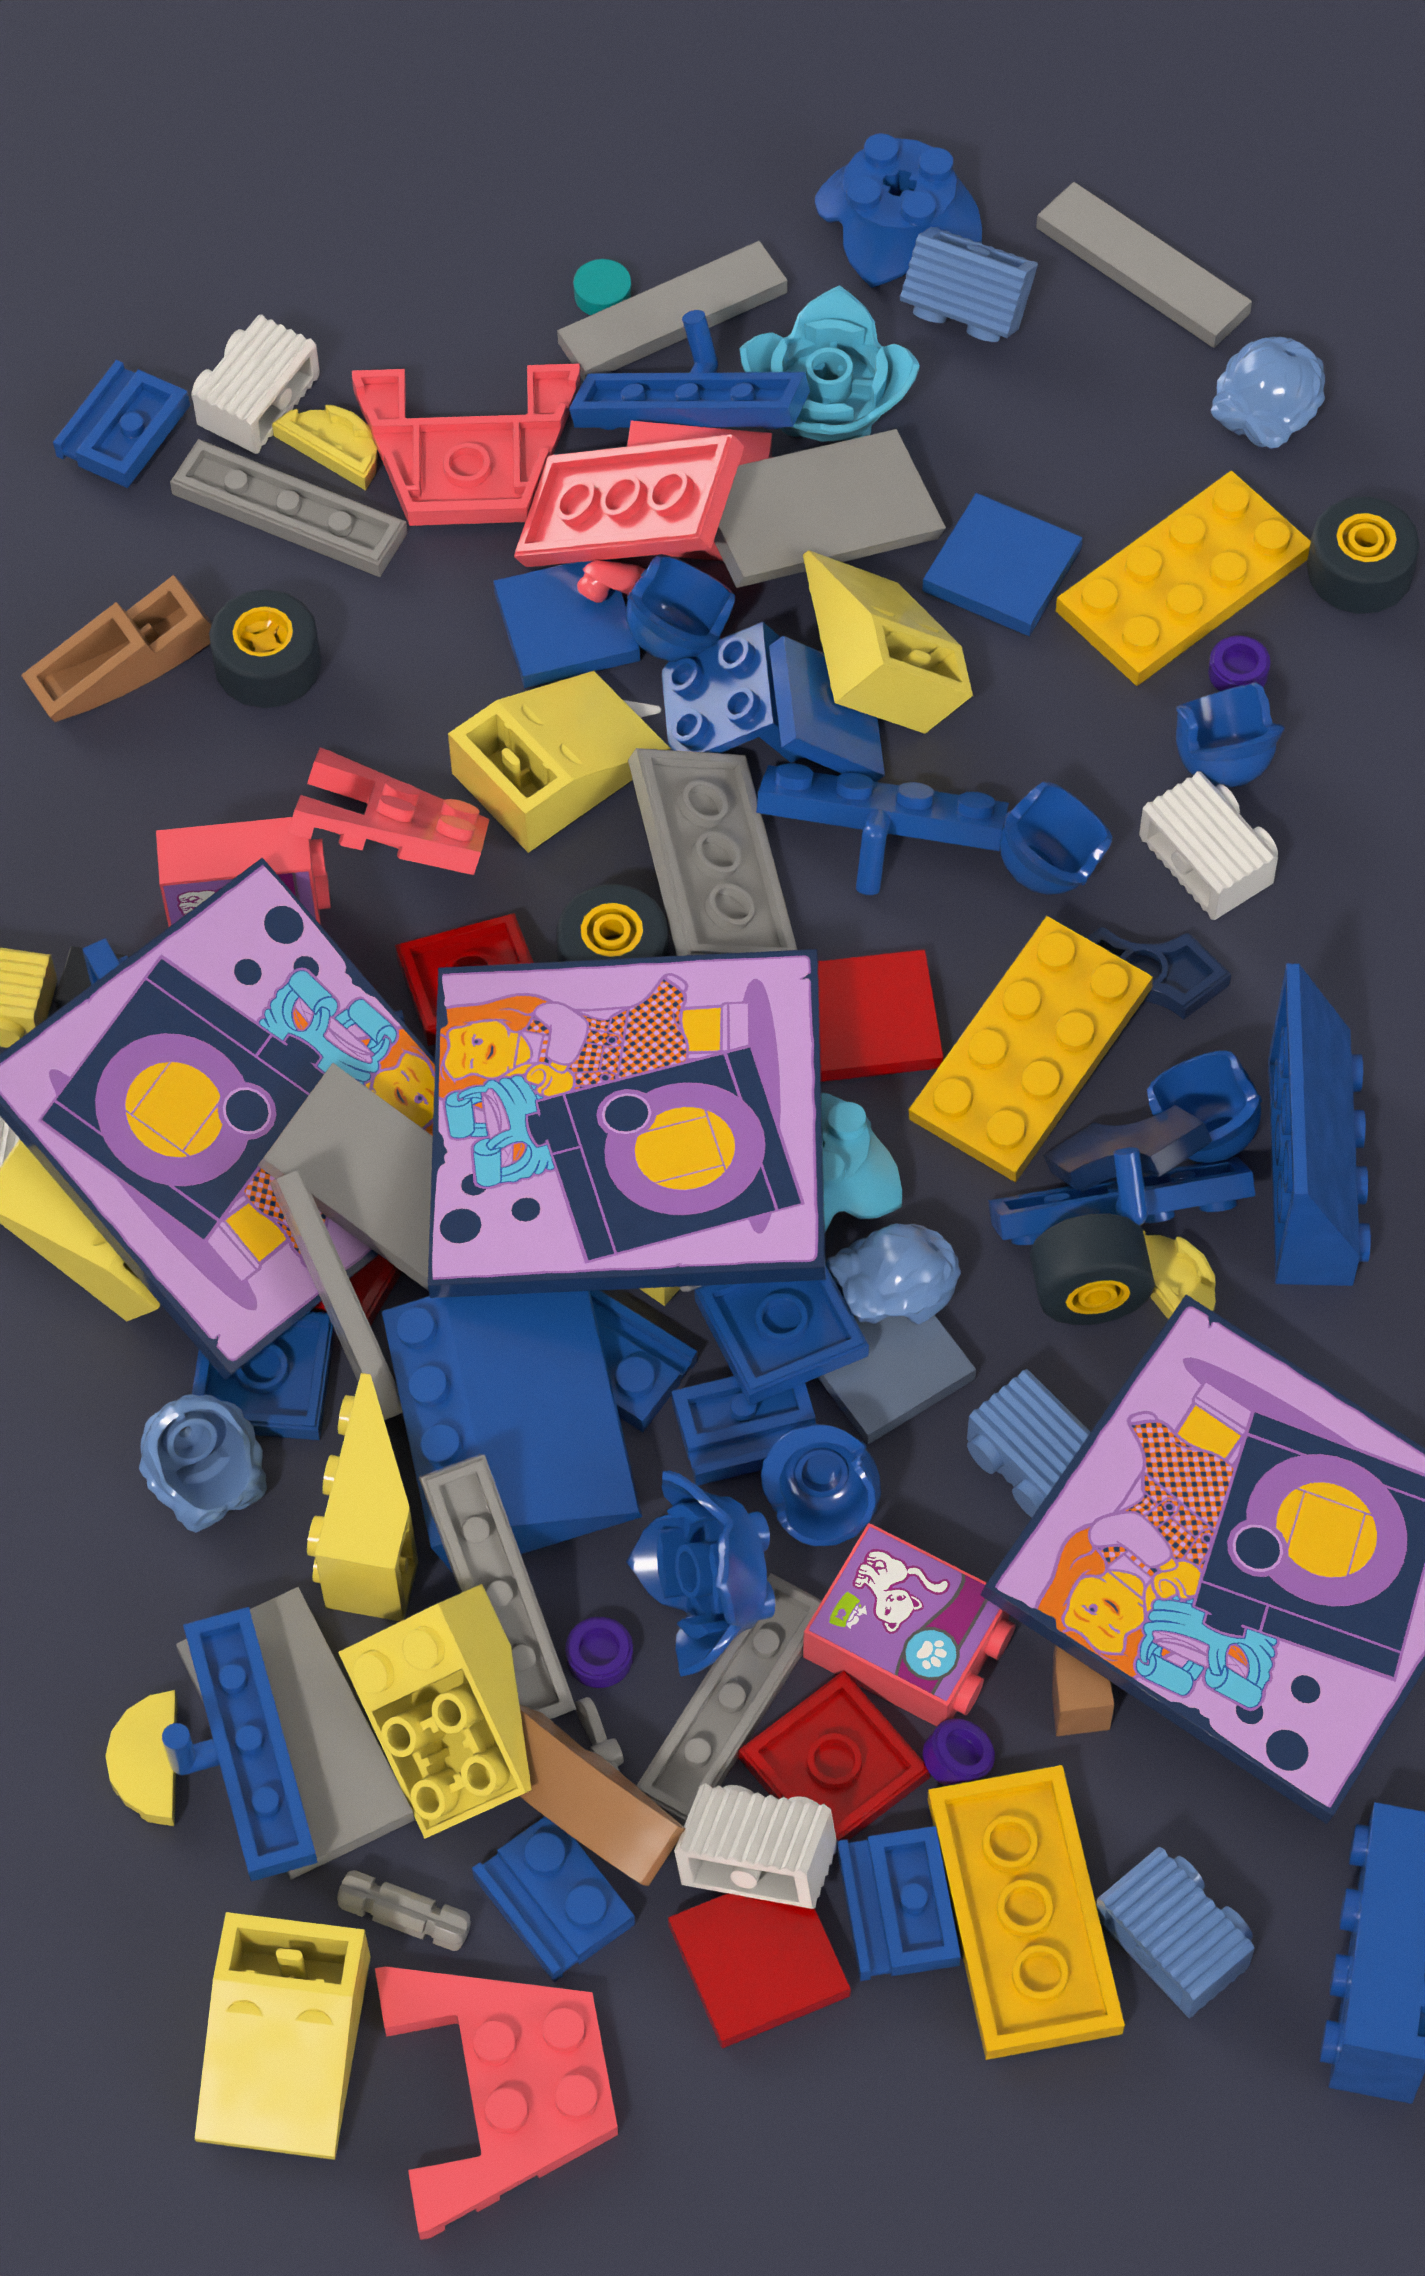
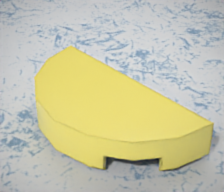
M325 405L326 410H309L299 414L298 410L294 409L288 411L272 423L273 435L365 491L375 477L378 458L377 447L372 438L369 425L354 412L335 405Z
M1143 1231L1155 1287L1150 1297L1168 1320L1185 1295L1190 1296L1203 1306L1214 1311L1216 1303L1215 1274L1205 1255L1184 1238L1177 1236L1176 1240L1162 1235H1145L1146 1232Z
M175 1690L149 1695L127 1709L111 1731L105 1755L112 1788L124 1804L139 1813L141 1818L147 1822L175 1826L176 1773L170 1767L162 1741V1733L168 1725L177 1723L178 1699Z

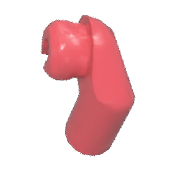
M595 560L588 563L582 569L585 574L578 581L577 589L579 593L591 601L601 603L606 600L611 588L629 594L645 568L633 564Z

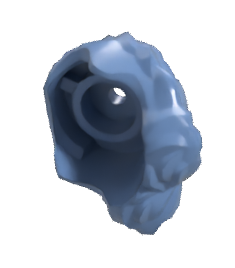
M1269 337L1250 342L1230 358L1226 371L1217 380V395L1212 401L1211 414L1228 430L1237 435H1246L1254 445L1258 447L1267 446L1271 449L1278 448L1288 441L1293 432L1305 427L1308 421L1316 416L1318 407L1324 402L1325 374L1323 362L1309 348L1291 338Z
M890 1224L871 1233L868 1238L854 1241L849 1248L841 1249L834 1257H829L826 1261V1267L849 1310L860 1323L876 1324L886 1317L905 1316L911 1322L919 1325L930 1319L948 1304L954 1294L957 1280L961 1275L958 1257L955 1255L950 1243L944 1240L943 1236L937 1231L929 1230L917 1224Z
M184 1395L180 1399L164 1405L160 1411L152 1415L146 1422L144 1434L141 1438L142 1458L139 1470L143 1477L147 1479L148 1489L156 1495L160 1502L174 1511L177 1520L182 1522L187 1530L197 1533L220 1521L229 1510L244 1509L264 1496L267 1485L266 1473L262 1469L263 1450L255 1439L252 1424L243 1417L242 1410L228 1401H220L211 1395Z

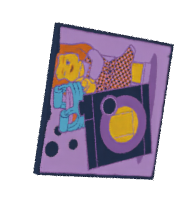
M261 858L0 1053V1116L221 1376L227 1380L322 1302L269 1182L275 1178L257 1165L332 1063L336 1064L433 1136L435 1059L268 863ZM320 1212L350 1280L376 1259L379 1254Z
M817 949L438 968L428 1290L430 1298L826 1280L819 961Z
M1185 1295L988 1580L980 1595L1322 1822L1328 1824L1425 1670V1448L1190 1296Z

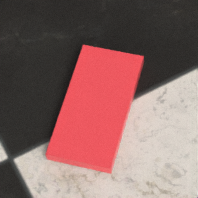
M732 434L550 455L547 457L514 557L525 567L711 550L745 446Z

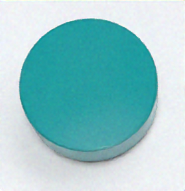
M597 259L587 262L578 269L574 276L575 302L588 315H593L631 298L630 274L623 265L616 261Z

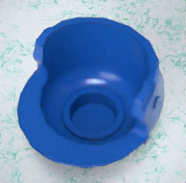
M659 554L652 559L648 568L643 571L641 577L627 596L626 620L628 628L637 644L655 658L669 662H676L682 658H694L705 649L716 645L717 641L721 639L720 635L733 609L735 595L723 583L700 569L677 558Z
M1256 682L1213 693L1176 707L1178 712L1176 743L1180 759L1189 773L1194 776L1197 771L1202 772L1214 786L1222 784L1227 788L1240 787L1261 776L1271 764L1276 752V744L1285 730L1283 725L1273 723L1270 715L1269 700L1264 693V688Z
M1043 781L1033 788L1011 812L1008 811L1006 813L1000 839V851L1006 869L1017 883L1036 893L1046 895L1064 894L1074 890L1079 885L1084 886L1087 883V879L1111 846L1113 837L1103 821L1077 797L1054 783Z
M1230 1051L1209 1052L1181 1062L1157 1076L1147 1089L1148 1101L1153 1116L1176 1105L1204 1122L1212 1141L1209 1142V1145L1188 1158L1195 1162L1212 1163L1235 1156L1243 1151L1253 1140L1260 1124V1103L1262 1098L1237 1056Z
M814 1424L793 1429L773 1444L763 1461L761 1472L762 1487L770 1505L777 1512L779 1523L790 1536L812 1546L838 1545L857 1536L871 1521L879 1505L881 1483L877 1466L872 1456L866 1450L867 1447L863 1441L860 1442L845 1430L830 1425Z

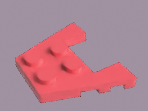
M580 364L527 365L528 413L526 415L406 418L405 369L352 371L354 394L366 423L371 429L373 440L409 526L525 522L547 457L554 455L570 413L569 408L580 387Z
M319 748L307 784L367 803L365 814L362 815L300 795L288 829L289 834L311 839L315 827L341 835L338 843L344 847L363 851L366 839L399 849L397 853L399 859L474 875L490 820L479 815L480 811L476 807L460 800L441 799L334 752Z
M386 1966L375 1968L386 2037L451 2024L459 2025L481 2148V2155L479 2157L408 2170L420 2240L434 2237L446 2230L445 2226L473 2210L477 2212L499 2201L500 2195L536 2175L538 2178L543 2177L618 2135V2126L592 1992Z

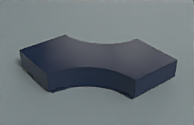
M1100 927L1087 937L1088 940L1153 976V988L1143 1002L1165 1007L1183 1020L1230 985L1231 973L1189 933L1160 944L1130 942L1119 938L1104 927Z
M1174 1105L1160 1114L1131 1124L1108 1126L1093 1122L1045 1153L1043 1157L1053 1175L1076 1190L1084 1192L1103 1181L1117 1177L1113 1153L1115 1150L1128 1147L1139 1148L1142 1173L1159 1177L1209 1145L1212 1139L1203 1121Z

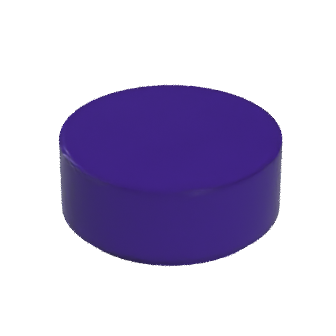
M1237 635L1224 638L1211 651L1208 667L1209 679L1219 691L1255 682L1264 687L1269 674L1270 656L1267 649L1259 641L1251 637Z
M607 1617L588 1618L578 1623L568 1635L565 1646L567 1666L572 1676L580 1683L593 1688H606L619 1683L629 1673L633 1663L632 1639L627 1629L616 1620Z
M955 1718L940 1723L927 1738L923 1747V1760L927 1770L935 1780L944 1786L982 1780L993 1767L995 1752L991 1740L980 1727L970 1721Z

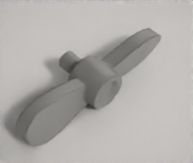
M589 1697L576 1701L575 1707L579 1720L593 1745L590 1747V1751L601 1755L619 1771L618 1766L624 1763L621 1748L615 1738L607 1740L594 1702Z

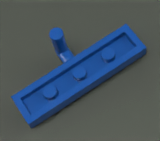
M692 310L682 317L694 360L690 373L587 374L569 408L575 428L613 430L617 428H630L631 421L721 429L728 427H763L774 430L794 426L810 393L805 372L716 373L719 363L705 313L702 310Z
M787 763L780 766H767L758 791L756 813L863 830L856 890L861 894L875 895L880 892L887 834L999 851L1001 834L1009 803L995 801L993 797L980 792H965L961 795L934 791L930 786L917 782H908L901 785L874 782L870 777L859 773H844L835 776L813 772L810 768L801 764Z
M1128 1147L1113 1152L1117 1178L1103 1181L1084 1192L1068 1186L988 1200L991 1224L1002 1240L1011 1239V1243L1015 1245H1032L1048 1228L1070 1218L1087 1214L1110 1213L1128 1217L1140 1226L1143 1223H1157L1170 1220L1175 1217V1210L1199 1206V1209L1204 1212L1229 1210L1238 1205L1237 1199L1254 1197L1255 1188L1252 1170L1239 1157L1212 1163L1172 1168L1157 1177L1142 1173L1139 1148Z
M249 1607L184 1624L183 1627L213 1739L193 1744L186 1726L180 1723L168 1725L162 1733V1741L171 1769L179 1775H187L220 1765L251 1882L318 1863Z

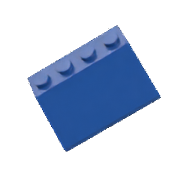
M1286 963L1268 1056L1275 1284L1353 1286L1358 1263L1369 1261L1371 1245L1369 1223H1359L1358 1205H1366L1368 1196L1367 1166H1356V1148H1364L1365 1111L1354 1110L1353 1092H1361L1363 1058L1362 1054H1351L1350 1028L1300 964Z
M590 1291L430 1298L428 1296L382 1311L430 1545L452 1573L453 1571L419 1477L479 1454H485L520 1554L642 1517Z

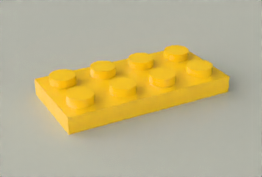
M1231 470L1058 596L1056 612L1133 684L1138 686L1307 561L1311 541Z
M1046 916L909 1108V1120L1016 1183L1153 988V976Z
M1063 1765L928 1789L927 1800L933 1826H936L951 1907L985 2059L989 2060L1122 2035L1125 2024Z

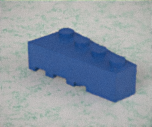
M1374 1802L1368 1824L1355 1823L1348 1864L1361 1867L1358 1889L1346 1888L1344 1892L1339 1929L1351 1932L1348 1955L1337 1953L1335 1955L1329 1995L1341 1997L1338 2022L1326 2020L1319 2062L1332 2064L1328 2088L1412 2104L1425 2074V1812Z

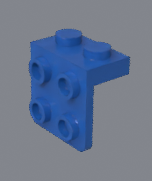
M764 622L718 640L716 645L705 649L694 658H682L676 662H668L662 670V684L668 746L671 750L722 753L760 737L790 763L804 758L781 748L769 645L781 637Z

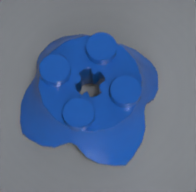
M883 133L870 136L864 144V149L857 152L847 165L837 170L820 187L815 196V207L818 215L829 223L840 222L842 224L843 248L848 261L871 288L890 282L907 273L912 252L916 246V239L920 233L930 227H937L940 230L949 231L952 234L982 243V224L979 209L970 192L954 172L952 155L945 149L934 148L918 140L899 139Z
M668 1470L663 1471L661 1487L664 1497L673 1507L667 1510L668 1515L655 1518L643 1530L626 1563L638 1577L649 1595L662 1605L683 1610L687 1614L686 1618L677 1622L680 1629L676 1635L675 1647L680 1677L696 1674L713 1664L731 1641L740 1633L753 1628L759 1620L772 1618L775 1612V1595L772 1586L767 1581L764 1552L769 1547L770 1532L763 1514L760 1512L747 1513L743 1505L733 1498L719 1497L708 1493L681 1474Z

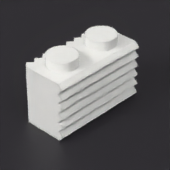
M262 314L255 318L246 331L242 329L235 331L227 342L224 358L213 371L209 369L204 370L194 383L191 396L194 403L197 425L255 454L259 453L261 446L266 445L268 437L273 436L272 423L288 411L293 410L294 405H298L300 397H304L307 389H311L313 381L318 380L320 370L315 342L311 338L305 339L302 334L296 335L292 329L287 330L282 324L277 325L272 319L267 320Z
M1197 771L1192 778L1187 777L1182 784L1177 783L1172 790H1167L1163 796H1157L1153 802L1146 803L1142 810L1139 835L1142 842L1147 843L1149 849L1155 852L1157 859L1162 860L1165 868L1170 869L1172 876L1178 878L1180 885L1185 886L1187 893L1193 895L1195 902L1200 903L1202 909L1208 912L1210 919L1216 920L1274 883L1278 850L1275 842L1266 830L1261 827L1252 829L1239 814L1240 810L1236 798L1226 786L1222 784L1214 786L1202 772Z
M704 1783L699 1787L684 1825L685 1830L679 1837L674 1852L682 1885L814 1909L816 1908L817 1898L820 1897L821 1887L824 1886L825 1876L828 1875L829 1865L832 1864L833 1854L836 1853L837 1839L831 1809L825 1804L819 1805L809 1798L799 1796L789 1799L783 1797L778 1800L773 1795L764 1797L759 1792L753 1793L751 1790L738 1785H728L723 1788L718 1785L712 1788L707 1783Z

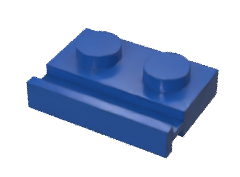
M116 360L53 441L56 457L63 460L66 456L78 462L79 467L128 488L190 407L188 391L139 369L136 373L127 370L123 362Z
M590 1291L619 1418L644 1432L671 1397V1391L678 1388L683 1376L697 1363V1351L602 1291Z
M734 1376L671 1391L673 1409L688 1460H690L695 1485L697 1486L762 1470L764 1459L779 1438L793 1429L816 1424V1417L805 1383L752 1405L748 1404Z
M543 1817L497 1850L498 1854L484 1864L479 1862L472 1867L473 1878L554 1983L563 1977V1972L577 1962L580 1965L635 1925L634 1914L578 1842L547 1817Z
M936 1826L868 1836V1840L848 1843V1839L837 1841V1854L860 1981L871 1980V1976L891 1973V1976L960 1966V1950Z

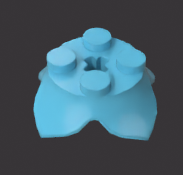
M840 285L810 301L798 314L792 333L788 337L783 338L773 332L760 334L740 347V358L744 372L806 373L810 393L794 426L782 427L781 430L789 436H802L822 442L847 441L870 435L872 425L880 416L903 399L914 383L920 368L918 360L910 350L898 344H891L885 347L880 345L877 339L875 321L869 311L858 299Z
M822 1093L825 1231L833 1216L841 1211H845L858 1219H873L901 1208L902 1186L898 1167L890 1152L872 1131L871 1122L866 1117L864 1109L856 1103L846 1102L828 1093Z

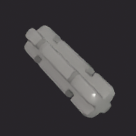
M356 1870L349 1871L343 1879L337 1896L338 1905L342 1910L361 1917L366 1912L373 1915L372 1921L422 1940L426 1935L432 1936L431 1938H434L433 1944L452 1951L459 1950L468 1936L471 1921L470 1915L466 1911L447 1904L442 1909L435 1906L436 1900L388 1882L378 1886L375 1883V1877Z

